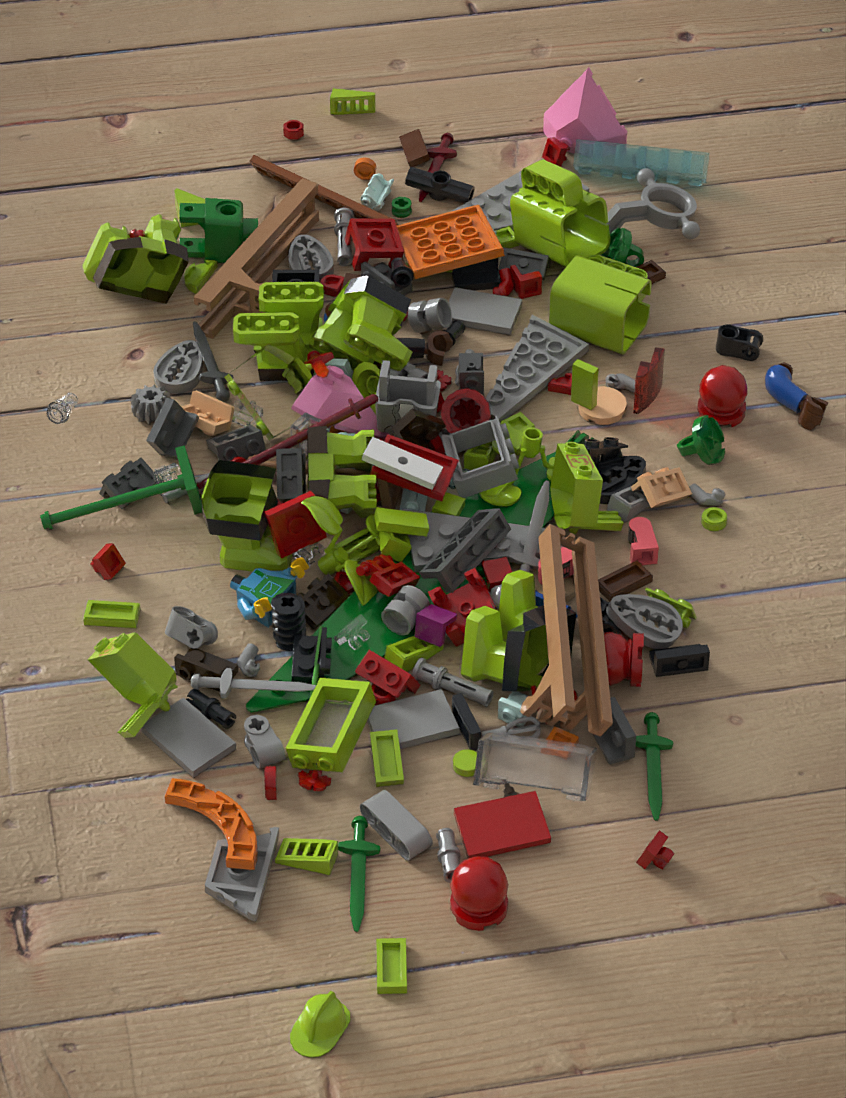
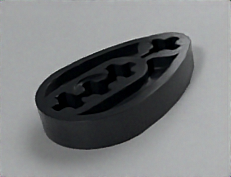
M620 456L595 464L603 479L600 504H609L612 494L638 482L637 477L646 473V461L640 456Z

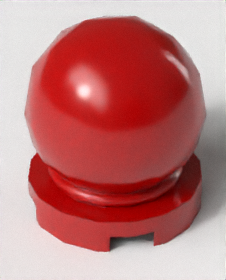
M725 365L707 371L699 385L700 398L697 407L699 417L709 415L708 418L713 417L719 425L731 424V427L737 426L743 421L746 414L745 400L748 394V387L744 375L735 367Z
M468 388L456 390L447 396L442 404L441 419L446 425L445 428L451 434L489 421L491 417L489 402L477 390Z
M605 632L604 641L609 685L619 684L627 679L630 680V687H641L644 633H633L632 639L627 640L621 634Z
M475 856L463 860L454 870L450 883L452 891L450 910L456 917V922L459 925L470 930L483 931L485 926H491L495 923L499 925L506 917L509 884L506 874L499 863L488 857Z

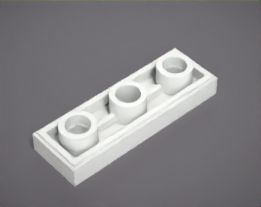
M372 437L362 456V460L431 490H433L443 470V466Z

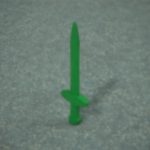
M649 712L644 717L647 735L636 736V746L646 749L648 802L653 819L658 821L662 807L660 751L672 749L674 743L668 738L658 736L657 724H659L660 718L655 712Z
M356 816L352 820L351 826L354 828V840L338 843V851L352 855L350 915L355 932L359 931L364 915L366 856L378 855L381 850L379 845L365 841V829L368 827V821L364 816Z

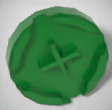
M625 228L615 229L610 234V245L607 251L601 254V256L633 267L643 264L644 252L641 248L632 244L631 231ZM631 255L638 256L635 260L627 259Z
M704 415L694 420L692 435L679 441L677 448L682 456L697 453L704 463L714 465L720 463L725 455V448L722 449L721 444L724 442V434L720 425L713 417L708 418L709 415Z

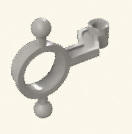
M648 168L641 169L637 174L638 183L646 186L642 191L641 200L616 203L608 212L609 223L607 224H609L610 234L615 229L621 228L625 222L648 220L650 223L665 229L682 228V234L687 239H695L700 234L699 225L694 221H689V218L695 214L697 208L695 199L688 192L677 186L656 183L654 172ZM661 201L670 203L682 210L683 213L666 212L657 208L651 202Z

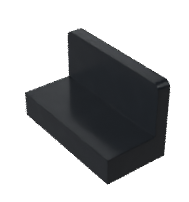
M499 257L453 269L452 281L454 288L477 291L499 287L501 283L498 271Z
M694 644L650 650L649 657L655 676L662 677L708 671L710 650L708 644Z

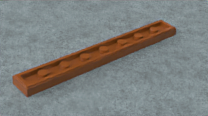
M253 155L250 159V163L258 173L291 188H294L303 178L256 155ZM318 184V193L315 195V199L336 209L349 208L354 212V217L357 219H392Z

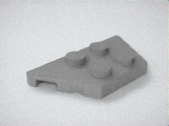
M279 827L270 828V833L256 836L258 855L255 870L226 868L225 860L228 852V843L226 839L218 840L205 882V893L251 921L256 922L279 839Z

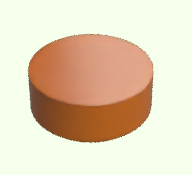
M360 158L355 162L354 174L359 179L370 180L376 173V163L370 158Z

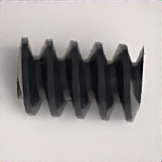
M281 593L276 595L271 601L273 637L278 648L285 651H293L294 635H306L305 604L302 598L296 594Z

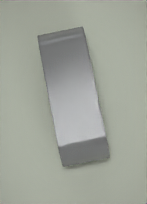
M383 790L360 804V812L367 819L368 824L405 860L412 859L432 846V838L427 829L388 791Z

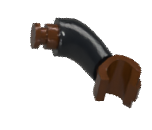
M434 331L429 335L427 343H425V339L397 338L412 351L410 359L424 358V355H426V358L431 363L440 366L443 365L445 352L449 351L453 346V340L450 338L449 333L445 331ZM374 360L373 364L381 369L382 364Z

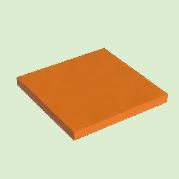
M480 205L397 225L404 249L403 256L412 270L415 279L504 256V249Z

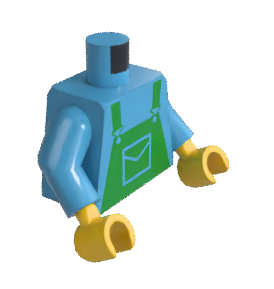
M303 557L295 559L290 567L283 571H269L256 568L247 578L238 574L232 578L230 588L236 590L237 607L245 620L255 619L268 628L272 625L271 601L276 595L281 593L296 594V578H303L305 575L304 570L309 569V565Z

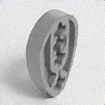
M306 234L295 237L289 249L290 270H311V266L308 265V260L310 259L313 263V268L320 270V280L326 275L333 274V257L319 240Z
M194 340L183 341L169 349L157 361L153 372L154 382L158 388L164 387L165 391L169 393L179 394L188 392L197 386L200 381V373L203 371L202 354L197 342Z
M634 594L618 595L612 598L606 609L609 618L629 637L632 638L633 633H644V645L649 648L666 649L675 643L682 632V619L677 610L667 602L653 597ZM618 606L622 607V612L618 611ZM654 621L658 622V627H659V628H656V627L654 626V625H655Z

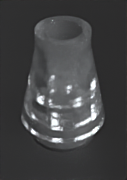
M67 393L65 396L51 402L46 412L48 419L55 424L67 422L75 405L78 403L77 396L73 393Z

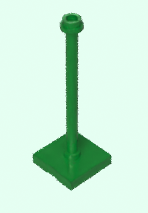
M185 445L175 448L182 472L181 475L177 476V479L51 515L49 511H45V514L40 515L44 530L48 528L49 530L54 529L53 524L179 488H181V491L186 489L194 514L203 513L202 501Z

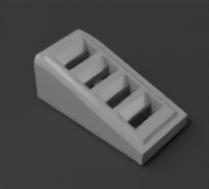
M630 486L611 495L607 511H618L621 521L625 523L650 505L642 489L633 492Z

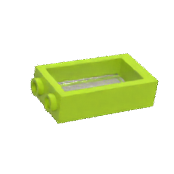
M329 678L319 679L285 748L292 768L343 773L376 703L370 682Z

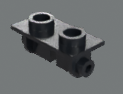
M605 437L604 441L585 439L584 443H578L584 444L594 464L610 458L623 456L621 448H628V445L619 443V439L613 437Z

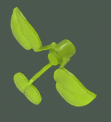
M506 423L515 454L519 456V467L524 457L534 458L540 453L543 466L548 469L546 476L549 480H552L555 457L550 458L549 462H547L545 455L546 447L541 445L543 433L533 427L526 428L521 432ZM496 440L491 441L493 450L500 454ZM514 480L479 494L484 501L492 505L510 506L520 499L521 490L513 485Z
M319 496L303 500L301 503L309 509L319 526L326 533L334 535L329 546L324 549L326 554L318 559L320 570L325 575L328 573L333 575L335 572L345 569L361 605H365L378 590L369 581L371 575L359 576L356 573V568L360 565L355 560H348V556L376 539L380 547L379 531L376 529L374 514L366 518L367 528L372 535L348 551H345L341 547L333 548L342 533L340 524L343 522V518L336 506L328 499Z

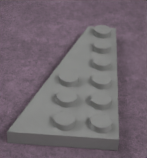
M532 315L528 327L522 332V338L516 343L508 357L503 372L498 375L494 388L490 389L486 397L491 409L490 420L496 419L495 416L497 415L501 423L502 420L513 415L543 390L553 378L556 379L573 365L577 359L585 355L589 351V344Z
M402 509L403 511L426 513L429 524L427 537L408 534L412 547L410 555L414 572H420L470 518ZM508 523L511 530L478 566H482V562L503 557L508 559L510 552L523 553L529 526ZM538 542L535 557L540 559V549Z

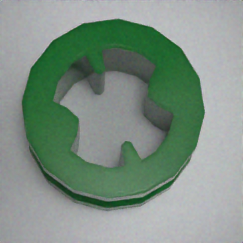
M397 197L392 200V214L395 217L406 218L411 215L412 202L409 198Z

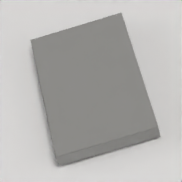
M455 287L449 299L452 310V323L454 320H460L465 327L511 335L522 308V299Z
M442 689L376 705L373 707L367 720L371 732L397 729L400 749L459 734V726Z
M184 697L171 705L169 711L160 712L148 720L141 728L142 733L193 778L236 750V742Z

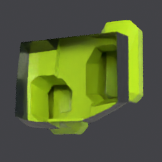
M370 276L351 279L329 306L328 310L331 311V314L324 325L319 327L313 334L309 346L320 354L332 352L334 355L333 359H348L352 371L363 362L374 363V360L381 364L383 360L390 361V369L401 371L407 365L412 351L394 335L401 329L402 321L407 314L412 299Z
M219 460L210 471L201 497L202 512L209 533L217 535L222 544L220 564L224 568L253 572L256 568L269 571H283L289 568L292 554L282 559L277 555L273 538L268 537L271 535L265 515V511L276 507L278 504V499L272 487L276 468Z
M517 570L508 573L502 581L499 611L483 606L471 610L466 618L461 675L473 682L489 679L502 683V691L524 692L530 691L533 685H536L538 688L549 666L545 611L543 605L540 607L536 606L534 574ZM566 608L571 656L576 612ZM546 666L545 670L538 674Z

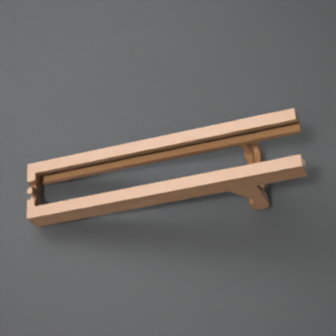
M302 178L194 296L195 305L205 304L207 311H210L198 324L206 337L214 339L231 318H234L239 313H265L259 311V286L263 284L273 270L289 254L290 246L295 237L307 234L318 222L319 210L315 209V195L318 193V183ZM248 299H250V308L246 304Z
M549 524L539 536L549 666L534 695L528 696L522 703L520 712L522 715L530 717L538 709L536 717L538 721L546 722L550 726H554L555 723L560 721V728L567 732L574 729L587 715L589 732L601 737L613 724L595 544L580 536L576 541H573L575 539L573 533H570L566 538L564 537L565 530ZM561 546L572 550L585 688V691L576 701H574Z

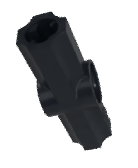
M410 167L405 179V185L429 192L430 197L438 201L448 198L466 203L472 200L475 191L473 185L453 180L449 173L441 170L431 173Z

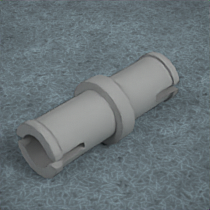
M442 828L436 833L439 845L437 855L438 861L443 867L444 880L451 883L453 872L459 865L461 855L459 848L455 844L454 831L450 828Z

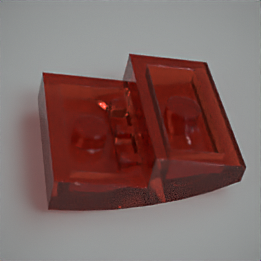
M655 347L650 363L640 362L635 380L634 414H639L649 407L661 390L665 349Z

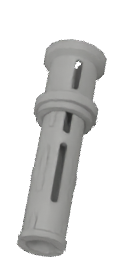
M340 208L334 213L336 221L334 232L338 236L337 262L341 266H349L352 263V242L350 245H347L345 241L350 218H354V212L349 208Z
M420 658L417 661L412 672V676L417 681L421 680L428 683L435 690L443 688L456 694L462 693L465 698L480 703L485 707H488L493 697V690H488L449 674L447 668L443 666L438 668L426 663L424 658Z

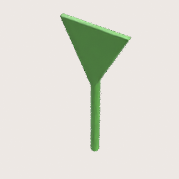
M319 626L311 685H317L320 665L317 662L322 626Z

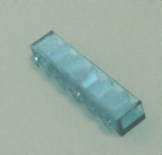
M576 139L573 167L580 174L589 175L591 171L600 172V175L605 177L621 174L622 178L635 179V176H637L641 169L648 168L654 172L655 181H657V178L666 179V182L678 184L679 181H688L689 185L701 186L702 183H707L710 153Z

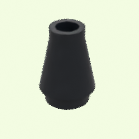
M402 258L393 259L391 262V281L400 288L409 286L413 280L412 270Z

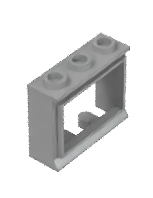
M497 415L494 420H489L449 435H441L446 455L459 460L452 477L459 497L465 498L518 479L515 469L520 467L506 423L500 424ZM496 440L501 460L463 473L458 453Z

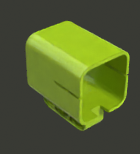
M541 159L522 169L523 187L519 189V192L513 194L510 199L514 236L518 245L537 254L548 255L550 260L564 267H567L576 255L585 258L592 254L601 255L607 251L610 245L609 224H607L609 223L607 205L602 197L583 190L581 180L575 173Z
M597 254L588 255L585 258L576 255L552 286L549 323L582 341L624 355L647 325L650 304L642 301L646 295L650 296L652 282L648 279L646 271Z

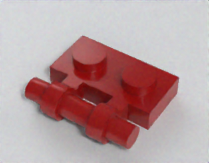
M381 554L374 557L373 560L363 561L356 568V573L359 576L371 575L369 581L376 586L380 593L388 597L397 594L403 586H416L421 578L403 562L394 563L390 555L385 556Z

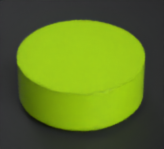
M717 507L707 508L702 513L701 524L709 531L723 530L727 525V513Z
M465 749L458 751L454 755L453 769L458 775L471 777L480 771L481 758L477 752Z

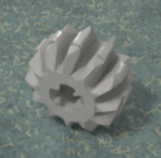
M155 384L152 387L145 385L144 389H136V393L132 395L131 399L133 416L137 417L139 422L146 420L148 424L156 421L166 398L171 399L170 393L165 391L164 387L157 388Z

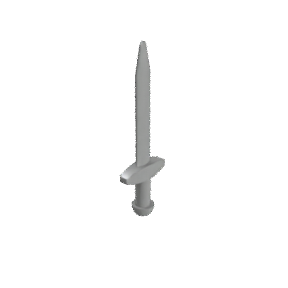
M547 480L536 497L523 553L510 552L508 555V559L518 564L520 570L530 573V569L538 570L540 559L535 557L549 503V481Z
M226 668L221 677H202L200 674H195L191 678L192 688L199 690L200 687L220 688V695L223 699L229 696L232 688L301 692L313 691L316 685L301 682L232 679L231 668Z

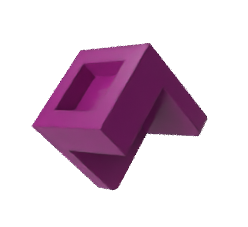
M433 604L427 606L416 615L415 637L441 647L445 642L446 626L457 620V614Z

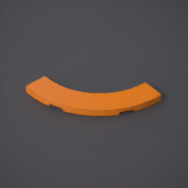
M172 778L165 794V803L195 810L218 825L228 843V852L225 860L226 868L255 870L258 855L257 839L253 823L243 808L232 798L220 791L214 792L206 789L205 785L201 783Z

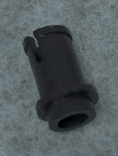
M454 320L450 327L442 331L449 333L454 345L456 339L464 333L466 328L463 322Z

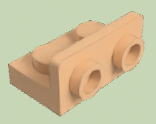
M665 467L656 471L653 475L651 472L644 473L637 477L638 482L631 486L633 492L643 490L651 508L682 500L692 495L680 467L671 470Z

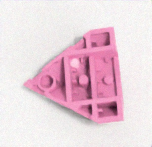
M588 67L544 113L543 132L547 138L555 137L560 142L570 146V150H567L570 153L594 159L623 153L627 148V130L624 125L621 126L615 117L617 113L600 85H596L592 78L593 73Z
M327 366L329 373L325 378L318 377L317 374L313 376L291 409L310 421L318 423L350 406L348 399L351 398L353 403L362 400L363 396L352 379L336 366ZM371 407L359 412L361 419H357L353 415L334 425L336 429L355 434L361 430H374V438L383 440L389 434L378 430L376 415Z

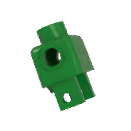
M205 197V203H180L179 223H198L204 229L205 238H180L179 244L187 248L188 258H205V260L225 263L258 227V218H243V203L239 200Z

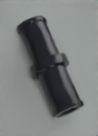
M192 689L188 693L187 697L191 699L186 698V700L201 711L205 717L213 719L225 729H229L234 725L235 720L233 719L237 718L236 714L221 706L219 700L209 698L196 689Z

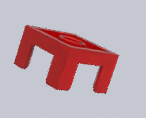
M350 218L345 241L347 245H350L351 241H353L356 249L352 260L354 271H361V263H368L369 258H390L388 266L392 268V260L403 257L404 249L394 219Z
M476 568L464 573L469 583L456 589L454 592L446 595L441 587H436L428 592L435 606L457 614V620L446 626L445 631L456 647L464 643L466 618L471 610L483 606L498 610L485 581Z

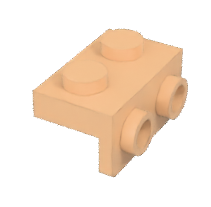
M196 390L192 392L190 404L181 406L186 412L199 416L195 427L201 429L206 435L216 436L218 433L230 430L235 408L227 403Z

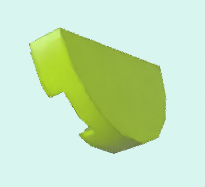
M205 260L206 263L191 264L184 273L187 289L197 294L217 269V261Z

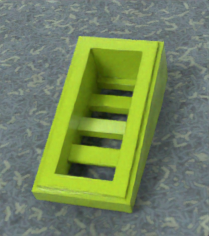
M333 88L330 96V114L375 113L376 97L374 92ZM364 100H368V105H364Z
M491 442L466 451L464 454L465 472L494 462L497 452L493 450Z
M379 531L381 554L385 556L390 555L398 562L403 561L412 549L408 534Z
M412 636L388 645L384 659L408 672L415 667L420 658L429 659L443 650L444 645L439 647Z
M284 838L275 858V863L330 875L338 856V841ZM288 848L293 849L291 855H286ZM299 851H303L302 856L298 855Z

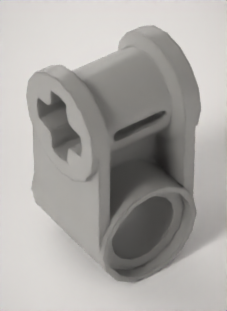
M181 606L172 607L165 629L167 636L193 649L199 648L203 644H213L217 640L218 630L215 624L200 617L188 608Z
M261 715L248 717L244 723V729L247 733L244 743L252 756L255 766L260 769L285 760L283 744L274 733L268 720Z

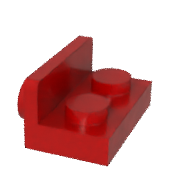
M368 650L355 670L357 675L396 698L402 692H405L406 689L415 694L421 686L410 673L371 650Z

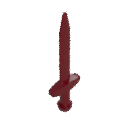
M447 132L442 135V142L439 147L427 149L429 157L433 158L428 172L439 171L444 159L457 157V151L448 148L454 141L451 133ZM420 190L419 202H422L429 192Z

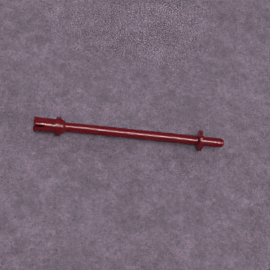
M371 394L356 403H353L350 398L348 399L350 406L310 427L327 426L328 429L353 415L357 419H361L359 412L376 404L379 398L376 394ZM308 428L242 463L260 465L275 457L276 449H290L307 440ZM208 478L197 482L199 489L205 487Z

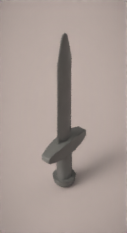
M194 321V336L208 372L200 373L199 380L214 384L217 392L216 398L226 402L230 398V392L225 389L224 384L228 382L224 377L229 373L219 371L206 335L198 323Z

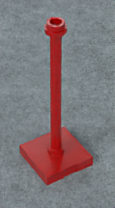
M234 457L231 461L242 463L246 461V459L243 457ZM312 491L285 503L278 499L276 507L265 511L276 552L281 559L297 552L299 549L327 538L326 532L316 522L309 509L301 503L303 500L315 496Z

